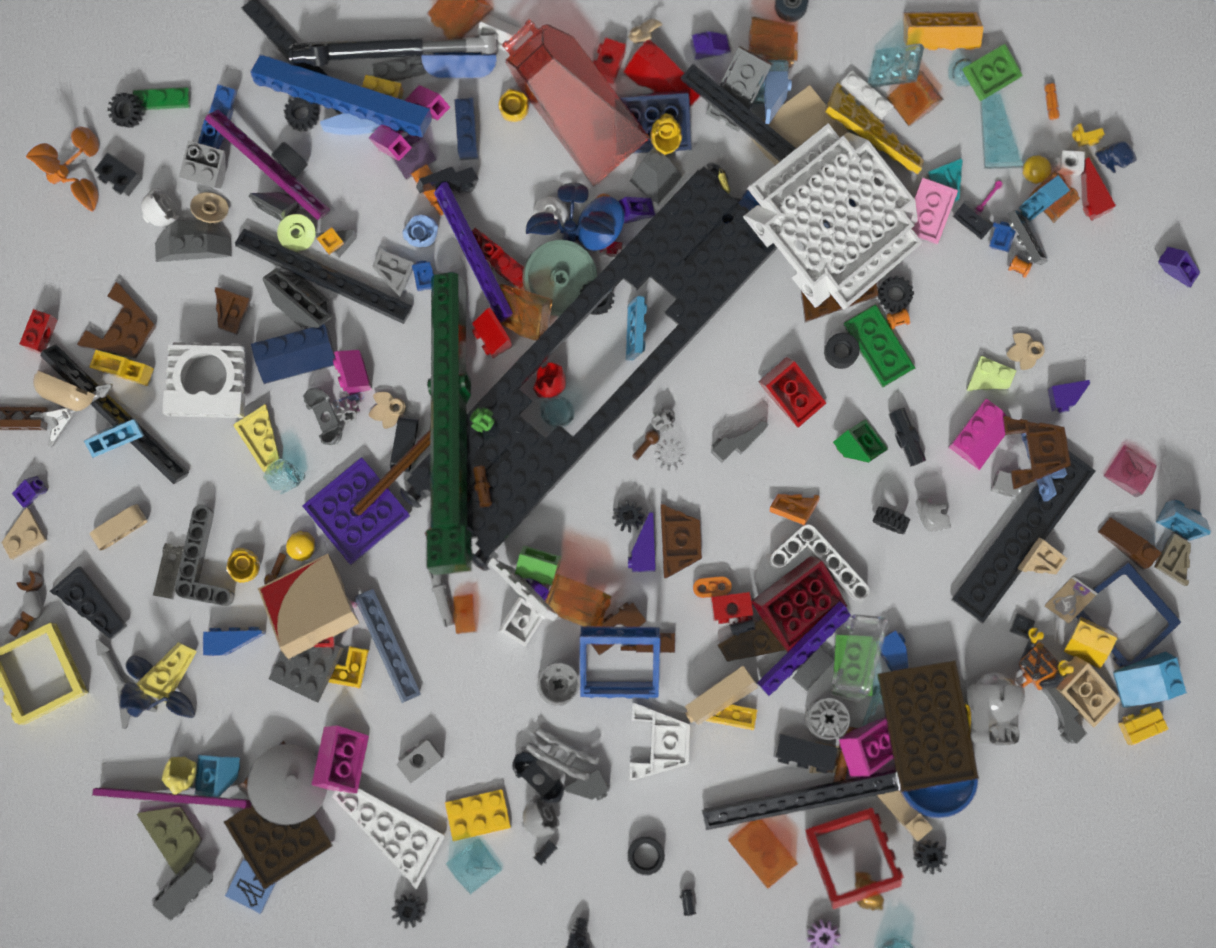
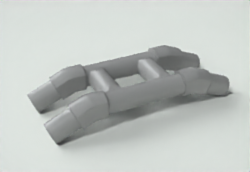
M539 726L535 733L552 745L549 752L546 753L530 742L525 749L536 758L568 773V775L587 781L589 773L573 767L572 764L578 758L581 761L596 765L599 762V757L571 746ZM559 748L570 753L565 762L554 758Z

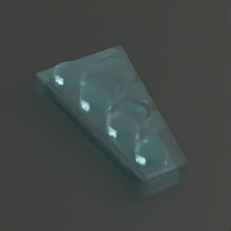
M1000 94L991 95L980 101L984 169L1022 168V160L1019 158L1018 148L1012 137V130L1007 121V114Z

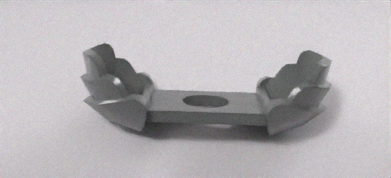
M320 388L308 389L303 395L304 403L308 410L313 409L322 430V434L319 435L321 443L324 445L338 444L343 434L342 425L337 420L329 401V395ZM325 411L331 415L328 422L322 420V414Z

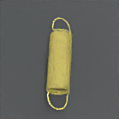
M722 172L718 175L722 189L729 194V184L725 173Z

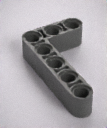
M197 505L193 508L175 592L181 598L229 606L234 601V594L231 590L199 583L214 513L205 505ZM202 510H206V511H207L206 517L203 518V519H200V518H199V513H200ZM201 528L203 531L202 535L196 538L195 531ZM197 547L198 554L192 557L191 550ZM189 566H193L194 572L188 576L186 570ZM185 585H189L190 591L184 595L182 588ZM207 588L209 594L206 598L203 599L201 597V592L203 589ZM226 592L228 598L226 601L221 602L220 595Z

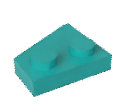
M962 158L927 173L930 181L958 190L954 202L959 201Z

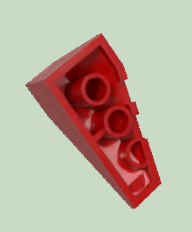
M650 39L646 40L635 52L623 72L638 86L647 87L655 93L688 90L689 107H692L701 97L681 81V76L684 72Z

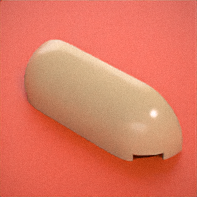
M37 371L34 375L33 385L41 397L70 410L81 411L85 409L95 397L90 392L43 372Z

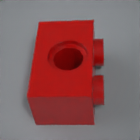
M605 37L604 43L599 44L597 50L599 56L597 60H593L591 70L593 71V78L614 85L626 54V44ZM606 58H610L613 61L610 63H606L603 60Z
M33 309L19 345L41 354L43 350L47 349L58 320L50 314Z
M750 592L710 598L713 621H718V624L730 623L729 619L735 618L740 622L753 616ZM728 604L736 605L737 612L735 614H730L727 611Z

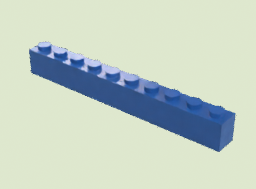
M261 54L250 71L254 83L258 86H265L276 92H284L292 97L305 99L310 103H317L326 108L339 110L344 114L348 113L360 119L373 121L378 125L382 124L394 130L407 132L412 136L423 138L432 121L429 108L295 65L291 66L289 63Z

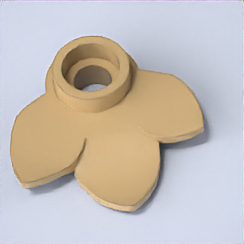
M656 19L647 20L640 26L631 29L628 37L633 43L649 40L652 38L651 32L662 26V23Z
M1016 333L1013 335L1016 345L1008 350L1006 356L1012 361L1020 362L1021 370L1031 369L1035 365L1036 360L1044 355V346L1039 341H1033L1028 334ZM1032 348H1036V349H1037V353H1036V354L1032 353V351H1031Z
M388 392L373 394L374 400L378 405L369 412V417L376 421H382L384 429L393 427L397 423L398 417L403 415L406 410L404 401L400 398H393ZM394 405L400 406L398 411L393 410Z

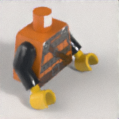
M1031 628L1029 630V637L1031 639H1029L1019 662L1023 674L1015 680L1018 685L1023 687L1032 683L1037 690L1058 687L1067 676L1066 673L1070 674L1074 669L1071 666H1067L1070 663L1069 661L1062 660L1059 663L1041 642L1038 643L1037 640L1043 639L1044 634L1043 632H1038L1036 636L1038 629Z

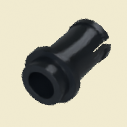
M750 618L736 623L733 621V624H730L732 635L739 636L741 633L755 630L753 619Z
M548 840L538 852H535L533 858L542 866L543 863H547L546 860L558 848Z
M692 889L680 891L681 895H679V898H682L684 916L695 915L693 899L695 893L692 892Z

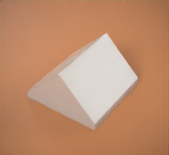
M519 597L499 628V631L526 647L543 619L536 614L537 610L534 607L529 606L524 599Z

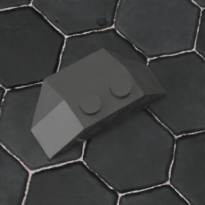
M199 219L174 221L167 226L155 242L156 262L231 257V238L214 223L204 222Z
M277 268L263 277L262 280L272 303L300 327H320L332 318L329 299L303 277L281 271V269Z

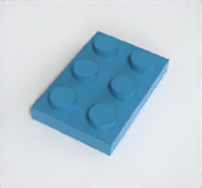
M637 296L627 305L626 360L633 361L645 351L646 342L643 340V333L646 331L644 314L647 311V303H644L645 297Z

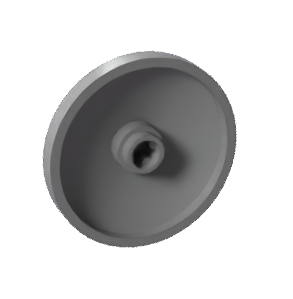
M293 744L272 747L259 756L250 769L247 781L248 795L256 811L265 819L282 825L296 824L311 817L321 807L327 793V789L312 785L317 756L308 749Z

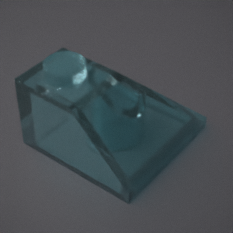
M480 838L445 863L458 882L470 894L502 871V868Z

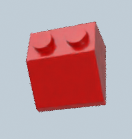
M490 307L472 323L474 329L471 331L477 340L481 339L484 345L481 347L487 356L490 354L494 359L512 348L510 338Z

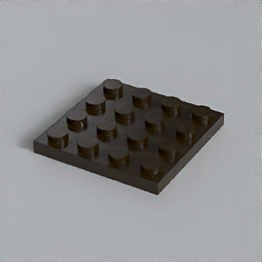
M252 805L251 808H244L224 821L225 826L264 890L333 846L315 814L302 822L282 825L265 819Z

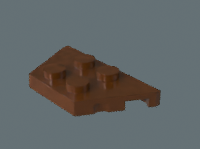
M660 504L664 579H667L702 559L700 520L667 507V505Z

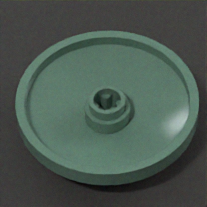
M567 240L549 241L537 247L528 257L523 269V286L528 299L537 309L552 316H560L581 294L579 291L583 289L582 286L597 277V270L589 253L580 245Z

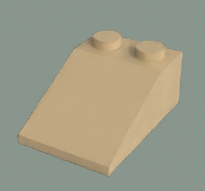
M1075 656L1067 665L1073 667L1074 671L1070 674L1066 673L1067 676L1055 688L1079 712V715L1092 727H1095L1121 699L1089 663Z

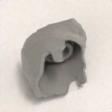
M928 497L915 501L921 522L928 531L937 532L938 530L942 531L943 529L951 528L950 517L941 513V510L947 508L946 504L932 503V500Z

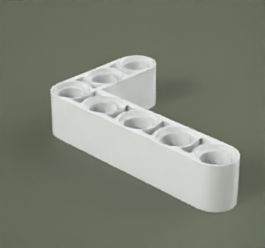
M812 525L802 526L769 558L771 567L781 569L806 547L815 558L823 561L829 574L852 599L861 601L869 595L868 585ZM803 530L811 531L812 537L805 539L802 535ZM788 543H796L798 546L797 551H790ZM816 544H822L825 547L824 553L816 551ZM781 555L784 560L783 564H776L774 556ZM830 558H835L838 561L836 568H832L829 565L828 561ZM843 572L850 574V582L843 581ZM858 586L864 590L862 597L855 594V588Z

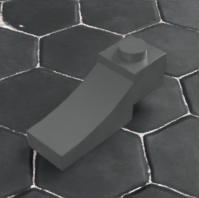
M762 420L753 429L740 436L730 439L725 436L722 440L718 438L712 444L713 449L711 453L721 463L734 450L741 455L766 430L768 424Z
M1056 688L1041 689L1057 713L1060 723L1058 728L1061 732L1060 737L1068 744H1077L1087 734L1074 719L1079 712Z

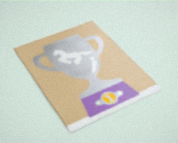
M1073 576L1049 600L1045 607L1069 624L1098 593Z

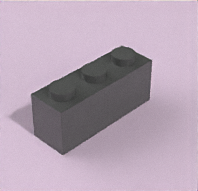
M194 855L152 899L153 907L170 921L175 917H179L183 913L184 907L198 897L203 887L206 888L211 884L214 877L212 869Z

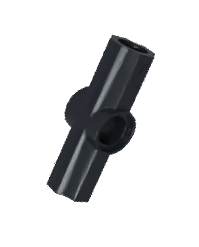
M905 408L889 413V418L896 432V441L899 447L903 449L910 467L925 462L926 457L919 444L918 432L911 425Z

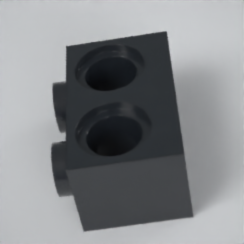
M108 152L94 169L98 174L97 178L104 184L110 183L113 185L112 189L120 195L124 193L128 197L142 180L135 171ZM109 168H113L111 173L106 174ZM128 178L125 184H121L123 179Z

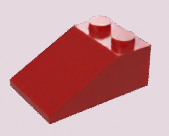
M788 357L783 359L758 381L769 397L797 428L827 404L797 363Z

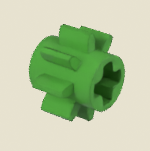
M484 407L482 409L477 408L470 417V420L473 422L471 427L480 432L483 430L488 431L494 424V419L492 418L494 413Z

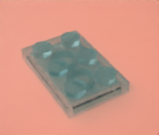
M913 44L875 50L868 84L873 88L917 82L924 46L922 44Z

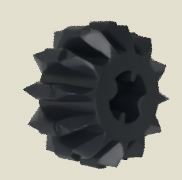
M629 500L625 501L626 506L619 502L618 506L621 510L613 509L615 513L619 514L612 516L613 520H618L614 525L617 527L622 524L620 528L622 532L625 527H628V533H631V526L637 531L639 528L636 523L640 525L644 523L641 519H638L645 517V514L638 513L642 510V506L635 509L636 501H633L632 506H629ZM631 512L634 518L626 521L623 514Z
M927 840V847L921 842L920 847L922 850L915 848V852L919 853V856L913 857L914 860H920L916 867L921 868L923 866V873H926L929 869L931 875H934L935 869L941 872L942 869L939 865H947L942 859L948 858V855L941 854L945 851V847L939 848V842L937 841L932 845V841ZM934 853L932 855L935 857L934 860H929L927 855Z
M410 893L407 900L406 895L403 894L401 895L402 901L399 899L395 900L396 905L399 907H392V911L398 912L392 918H400L397 925L404 921V928H408L410 922L414 928L416 927V921L419 923L423 921L419 915L426 914V911L420 910V908L425 906V903L418 905L419 896L413 900V894ZM406 906H409V909L412 907L413 912L411 916H408L409 913L405 914Z

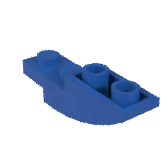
M217 84L209 114L219 110L231 120L234 111L232 107L237 90ZM204 119L198 143L219 149L224 136Z

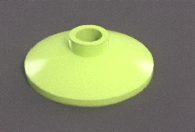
M291 214L279 223L277 229L278 239L284 247L292 251H303L313 243L315 227L306 216ZM297 228L300 231L298 234H293V229Z

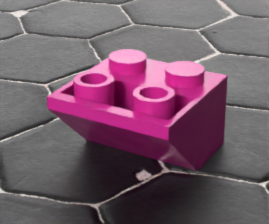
M360 350L334 352L335 358L333 363L335 369L341 375L338 377V381L343 391L353 395L371 390V384Z

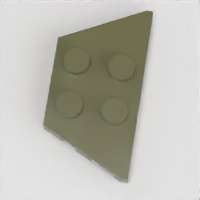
M182 806L138 813V818L176 875L192 859L196 848L199 847L202 841V837Z

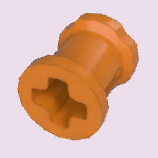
M1015 255L1008 270H1014L1026 278L1033 263H1028L1018 258V255Z
M906 308L902 309L901 312L888 313L886 315L887 322L892 330L896 326L910 324Z

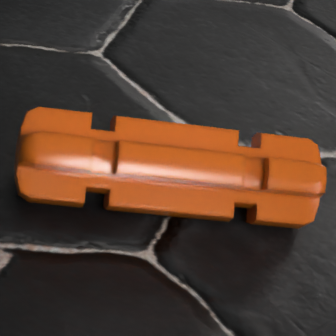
M1049 83L1045 86L1049 120H1056L1060 116L1059 110H1057L1058 99L1054 83Z

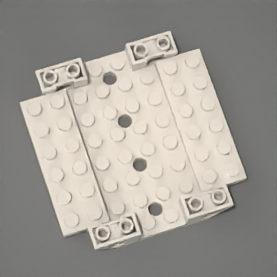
M829 123L747 188L761 206L757 205L744 215L743 218L766 247L772 243L776 245L797 272L791 278L815 308L825 301L831 293L843 310L846 309L922 244V241L911 229L918 221L916 202L912 195L868 140L849 132L840 138ZM874 178L880 180L881 186L875 184ZM849 199H853L855 201V207H852L849 204ZM823 220L829 222L830 228H826L823 225ZM797 241L804 245V250H800L797 247Z

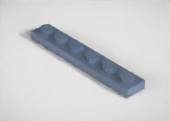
M374 589L356 595L354 597L401 703L420 696L421 693Z

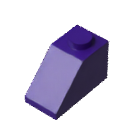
M708 31L691 36L694 60L731 53L726 34Z
M624 197L619 200L624 209V223L626 224L656 215L651 198Z
M1167 247L1158 260L1165 273L1187 287L1191 288L1200 274L1199 269L1185 250Z
M1090 380L1055 385L1047 389L1051 411H1058L1059 414L1069 412L1070 408L1077 404L1090 385Z

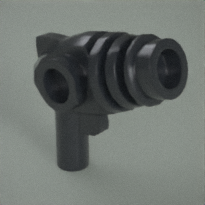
M577 917L576 921H574L577 925H573L576 929H571L575 933L569 934L566 948H589V944L586 943L587 937L583 936V934L588 935L587 932H584V930L588 931V928H585V926H589L588 920Z

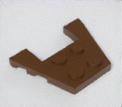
M116 282L107 297L123 306L120 313L103 339L85 330L77 345L82 348L137 358L156 325L123 287Z
M1003 416L1005 435L1026 433L1031 469L1011 471L1013 490L1070 466L1065 427L1041 422L1033 423L1025 419L1017 420L1009 416Z

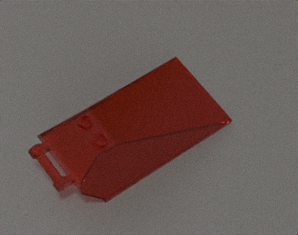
M528 19L525 25L513 37L502 43L503 48L510 54L505 62L517 85L593 186H596L650 139L574 36L549 24L542 25L538 29L535 23ZM531 30L533 35L515 50L513 46Z

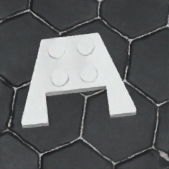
M632 703V721L652 722L650 763H630L629 781L688 765L690 724Z

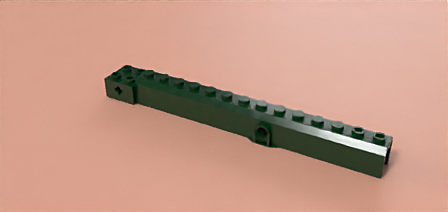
M448 272L434 274L431 277V378L427 380V388L431 396L430 530H426V569L433 575L472 571V533L467 529V403L471 397V378L466 371V284L459 274Z

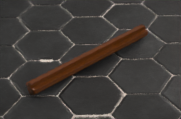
M431 429L353 507V511L357 515H361L431 445Z

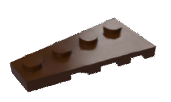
M877 283L849 307L878 297ZM801 291L804 323L843 310L831 293L825 301L815 308Z

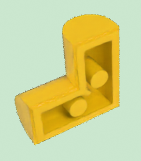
M349 646L346 665H336L329 683L361 689L369 650Z

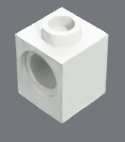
M1062 150L1055 157L1054 161L1057 174L1079 176L1084 170L1085 152ZM1065 160L1071 161L1072 166L1067 165Z

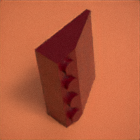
M813 556L808 557L751 600L760 617L788 652L839 601L847 607L823 561Z

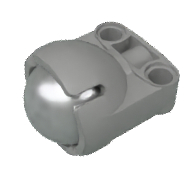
M996 672L982 676L976 684H969L967 699L970 708L973 710V729L971 733L973 742L985 745H1013L1018 743L1020 739L1018 713L1025 701L1024 687L1016 685L1007 675Z

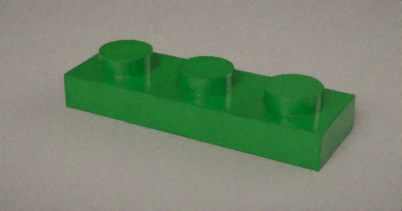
M188 87L132 90V94L138 96L139 100L143 101L141 106H145L144 110L190 108V90Z

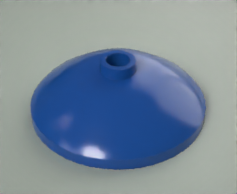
M602 196L593 200L583 209L579 216L577 226H579L584 216L588 217L589 213L594 211L605 212L613 220L614 235L594 233L581 227L579 235H577L578 240L582 246L589 250L596 251L608 247L616 240L623 228L624 209L619 201L610 196Z

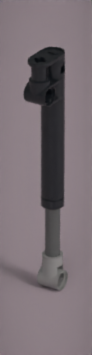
M481 33L479 36H466L465 39L423 40V37H416L415 39L395 38L291 43L289 46V60L291 66L302 62L311 64V66L328 65L330 60L414 57L415 55L422 56L424 53L467 51V53L480 52L481 54L489 55L497 53L496 33Z

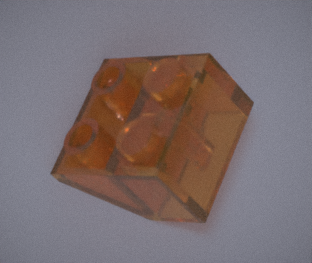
M1053 171L1029 195L1031 197L1058 175L1070 191L1043 211L1053 223L1071 210L1080 200L1078 192L1066 183L1063 175L1056 171Z

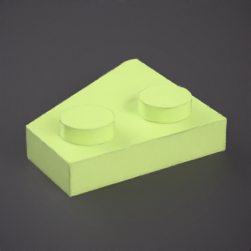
M980 356L966 390L1009 389L1016 370Z

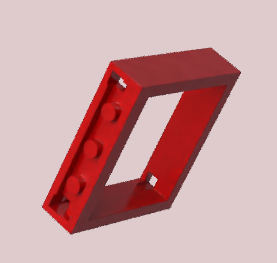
M873 808L805 829L807 842L833 909L902 887V879H904L902 870L895 865V853L893 849L889 850L887 833L881 830V818L878 813H874ZM870 819L892 877L838 895L816 837Z

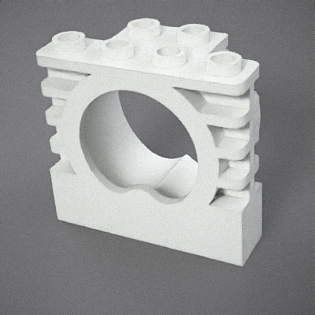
M173 342V345L167 346L168 365L166 368L167 379H165L166 390H164L163 414L176 417L244 418V379L246 376L247 349L242 347V344L231 343L230 346H223L222 343H211V346H207L199 342H193L192 345H185L183 342ZM212 355L218 357L223 362L227 373L226 382L221 391L215 395H210L205 391H200L193 395L187 393L184 389V379L190 366L202 357Z

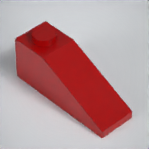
M1086 158L1084 160V170L1081 173L1082 205L1084 214L1093 221L1111 212L1116 207V204L1090 158Z

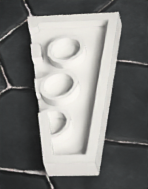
M495 558L490 560L488 564L518 594L525 598L524 601L529 606L537 610L536 614L544 620L548 618L552 621L557 618L558 614L524 578L515 574L513 567Z

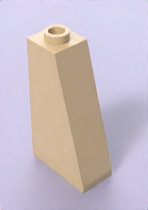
M742 666L685 706L687 709L685 714L691 723L695 721L699 725L750 694L758 686L745 667Z

